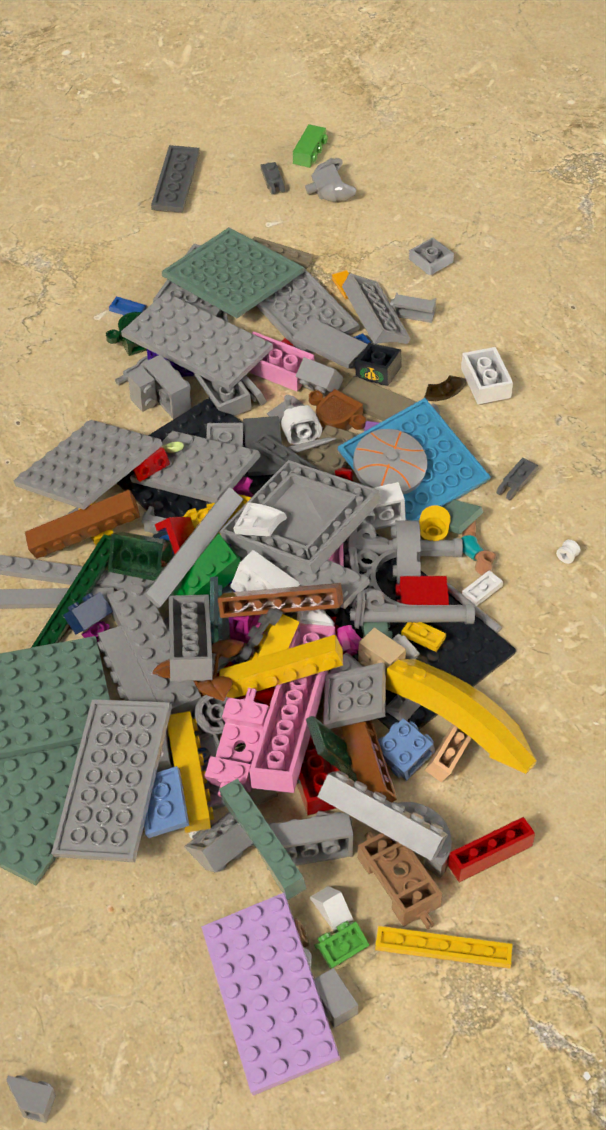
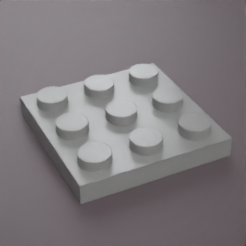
M383 662L326 675L323 723L326 729L385 717L386 667Z

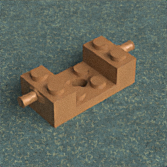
M372 831L367 832L364 835L367 841L358 845L357 858L368 875L371 873L375 874L391 898V909L402 926L421 919L426 929L432 928L435 923L428 914L441 907L442 893L411 849L382 833L374 836ZM403 868L406 872L403 875H397L394 873V869Z

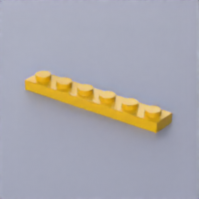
M378 926L375 950L510 969L513 944Z

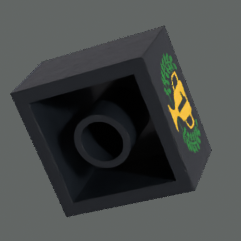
M369 342L355 361L356 377L368 382L388 386L402 367L401 349Z

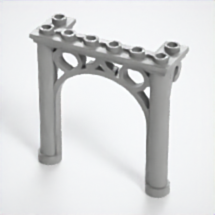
M367 523L359 525L347 537V542H343V553L347 554L344 556V565L359 573V570L366 572L363 576L368 577L370 582L366 587L367 589L359 592L357 597L349 604V607H352L350 609V620H354L355 629L363 626V622H464L465 624H474L475 608L473 604L406 605L387 597L379 588L375 575L378 568L384 562L396 557V550H393V540L376 536L373 525ZM461 538L439 541L420 540V556L462 557L463 545ZM369 558L373 563L365 564L361 559Z

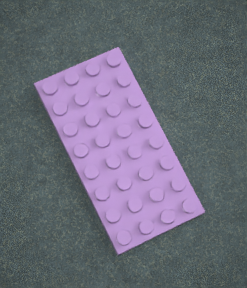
M283 893L201 927L250 1092L253 1096L341 1060L288 901Z

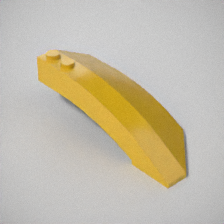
M398 659L387 668L385 689L437 713L477 742L489 753L490 758L525 774L536 764V759L519 725L500 706L476 688L447 672L417 659Z

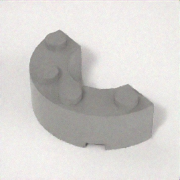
M395 520V525L391 527L393 550H396V565H393V577H397V584H399L400 576H421L419 520Z
M398 802L405 807V811L424 817L425 822L430 825L434 823L444 829L443 832L448 834L437 858L430 861L424 857L423 863L424 867L441 878L448 867V858L451 851V834L446 822L436 811L425 805L414 802Z

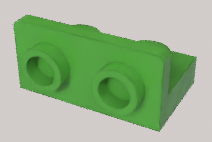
M347 920L336 926V932L332 934L326 932L317 938L319 942L314 944V947L320 950L329 968L337 966L369 946L357 922L349 923Z

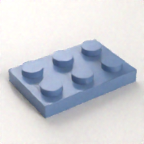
M177 766L156 773L144 823L145 834L148 838L189 826L181 774Z

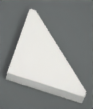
M323 609L298 611L297 621L299 623L334 626V622Z

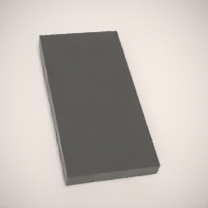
M279 416L243 418L245 448L254 449L252 442L264 433L282 444ZM260 453L259 459L248 470V476L272 475L281 466Z

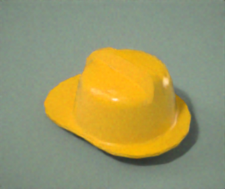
M438 505L429 506L422 511L419 520L422 540H444L450 525L449 512L444 507Z

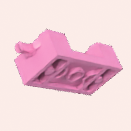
M248 688L245 699L227 698L222 715L225 726L216 757L210 756L205 773V778L211 785L220 786L221 788L238 778L246 792L251 791L249 770L269 710L268 705L254 702L257 691L254 688ZM239 743L246 744V748L242 752L235 751V747Z

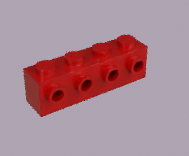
M523 816L450 852L448 867L460 883L532 847L535 832Z

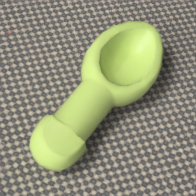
M171 442L161 447L164 448L165 452L175 453L182 450L184 445L182 442Z

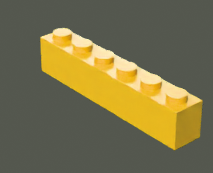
M332 635L220 669V676L230 678L233 683L226 697H240L247 694L248 688L260 691L343 666V649L336 635Z
M190 711L170 714L167 728L174 767L177 766L180 770L189 826L185 827V833L211 829L210 820H214L212 807L207 806V802L211 800L209 789H204L207 779L205 778L206 772L201 771L200 767L204 766L202 753L198 754L197 751L198 748H201L199 736L194 734V731H198L196 719L191 718Z

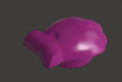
M98 621L90 626L86 632L82 633V636L84 638L96 636V640L99 642L98 633L109 630L110 626L105 624L104 621Z

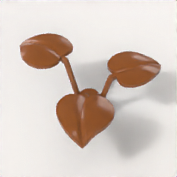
M224 639L212 644V653L216 654L212 680L200 682L193 680L197 690L201 692V698L208 695L221 701L225 700L233 683L228 677L217 676L219 658L221 656L229 658L237 655L244 647L243 641ZM170 659L157 665L152 674L163 678H170Z

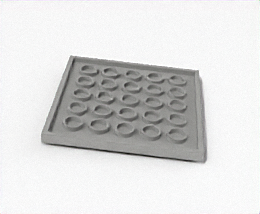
M89 420L79 430L74 431L70 437L61 441L56 448L47 452L43 458L34 462L29 469L20 473L13 481L16 487L84 510L163 446L161 439L95 420Z

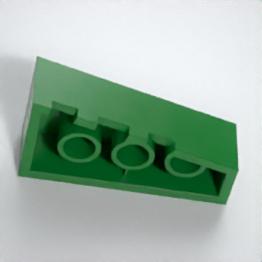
M218 533L169 596L209 595L210 600L234 579L242 560L230 544Z

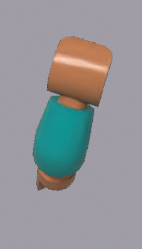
M474 521L462 532V552L473 561H477L475 570L480 575H484L487 571H491L496 554L484 551L479 545L476 538V522Z

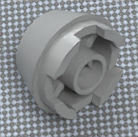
M205 695L198 701L195 708V718L198 725L204 731L211 734L223 733L225 721L222 715L227 697L224 701Z

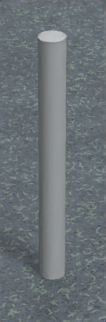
M447 582L448 593L462 605L473 604ZM474 605L475 615L498 633L502 627Z

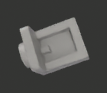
M150 506L148 511L144 512L142 516L145 531L157 534L158 532L154 524L166 518L155 516L154 507Z

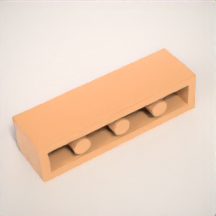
M452 724L424 771L442 782L451 774L471 737Z

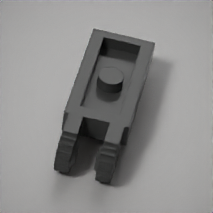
M276 162L260 164L262 175L271 194H275L276 187H279L280 192L284 193L285 187Z
M522 457L505 476L503 482L498 486L496 493L501 495L508 486L511 489L508 491L506 499L511 500L517 491L519 492L538 470V465Z

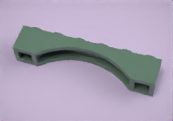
M238 778L221 787L219 791L225 806L256 847L286 899L289 900L304 891L306 885L302 874Z

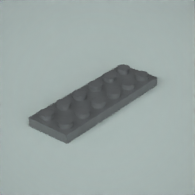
M169 145L151 203L152 210L183 213L200 154V148Z

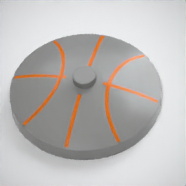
M380 429L367 434L359 441L353 456V467L356 476L363 485L375 488L399 482L404 495L416 489L422 482L427 469V457L420 443L409 434L394 429Z

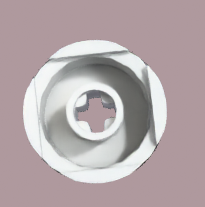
M309 405L297 406L284 411L281 426L290 444L297 445L314 441L317 437L319 439L322 434V426Z

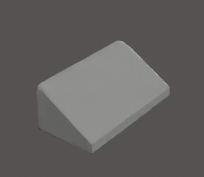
M397 694L385 707V711L399 721L403 718L407 721L421 705Z

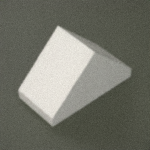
M327 886L310 896L311 901L334 932L337 931L336 926L347 920L349 923L353 922V918L340 891Z

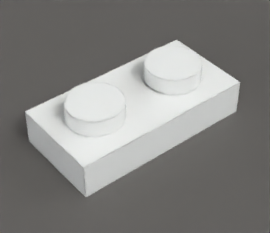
M487 571L464 589L462 595L478 606L501 588L503 581L491 571Z

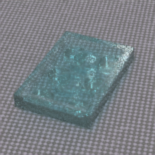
M210 577L211 646L219 641V639H222V627H218V625H222V618H220V612H218V597L222 595V585H218V577Z

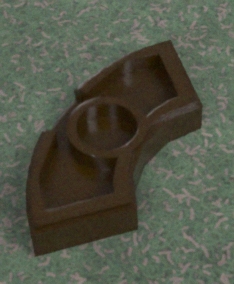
M449 375L447 380L441 383L428 384L424 398L427 401H442L452 398L464 388L466 378Z

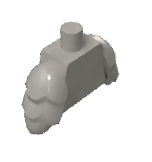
M330 158L324 163L319 164L311 175L313 183L305 185L307 194L317 192L319 199L331 202L345 201L355 196L356 188L342 183L338 174V170L343 164L342 159Z

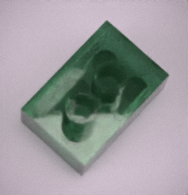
M127 532L111 534L108 572L155 581L172 559L173 548L170 540Z

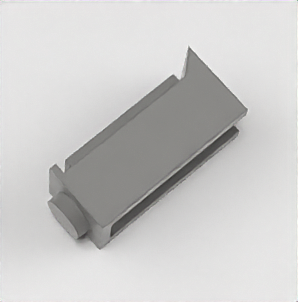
M396 292L395 298L391 299L390 305L400 318L432 323L436 310V298L427 300L398 295Z

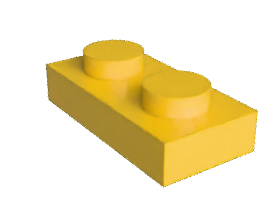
M407 622L401 632V636L404 635L407 639L437 652L446 638V633L422 622Z

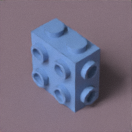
M404 718L399 723H394L390 728V732L385 737L382 736L378 739L385 763L391 767V771L398 778L402 776L406 781L435 753L433 739L427 734H421L419 728L410 721L408 723Z

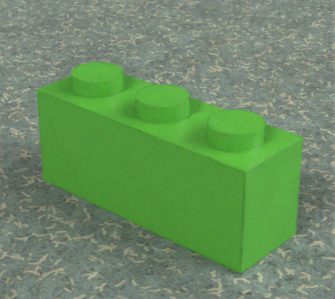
M308 124L293 150V164L310 168L313 162H316L318 153H321L323 145L327 143L328 135H326V128Z

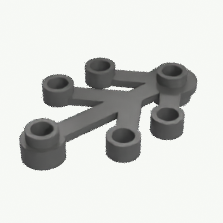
M271 607L266 614L260 616L258 622L261 625L259 628L253 626L249 631L248 636L251 638L243 651L241 650L235 655V665L250 659L253 650L251 647L257 646L263 638L262 633L269 623L273 626L277 624L282 616V611Z

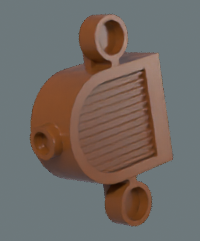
M336 389L325 398H323V394L320 391L309 393V403L317 406L316 416L322 426V432L326 425L346 431L351 427L356 430H361L365 427L366 418L363 416L362 403Z

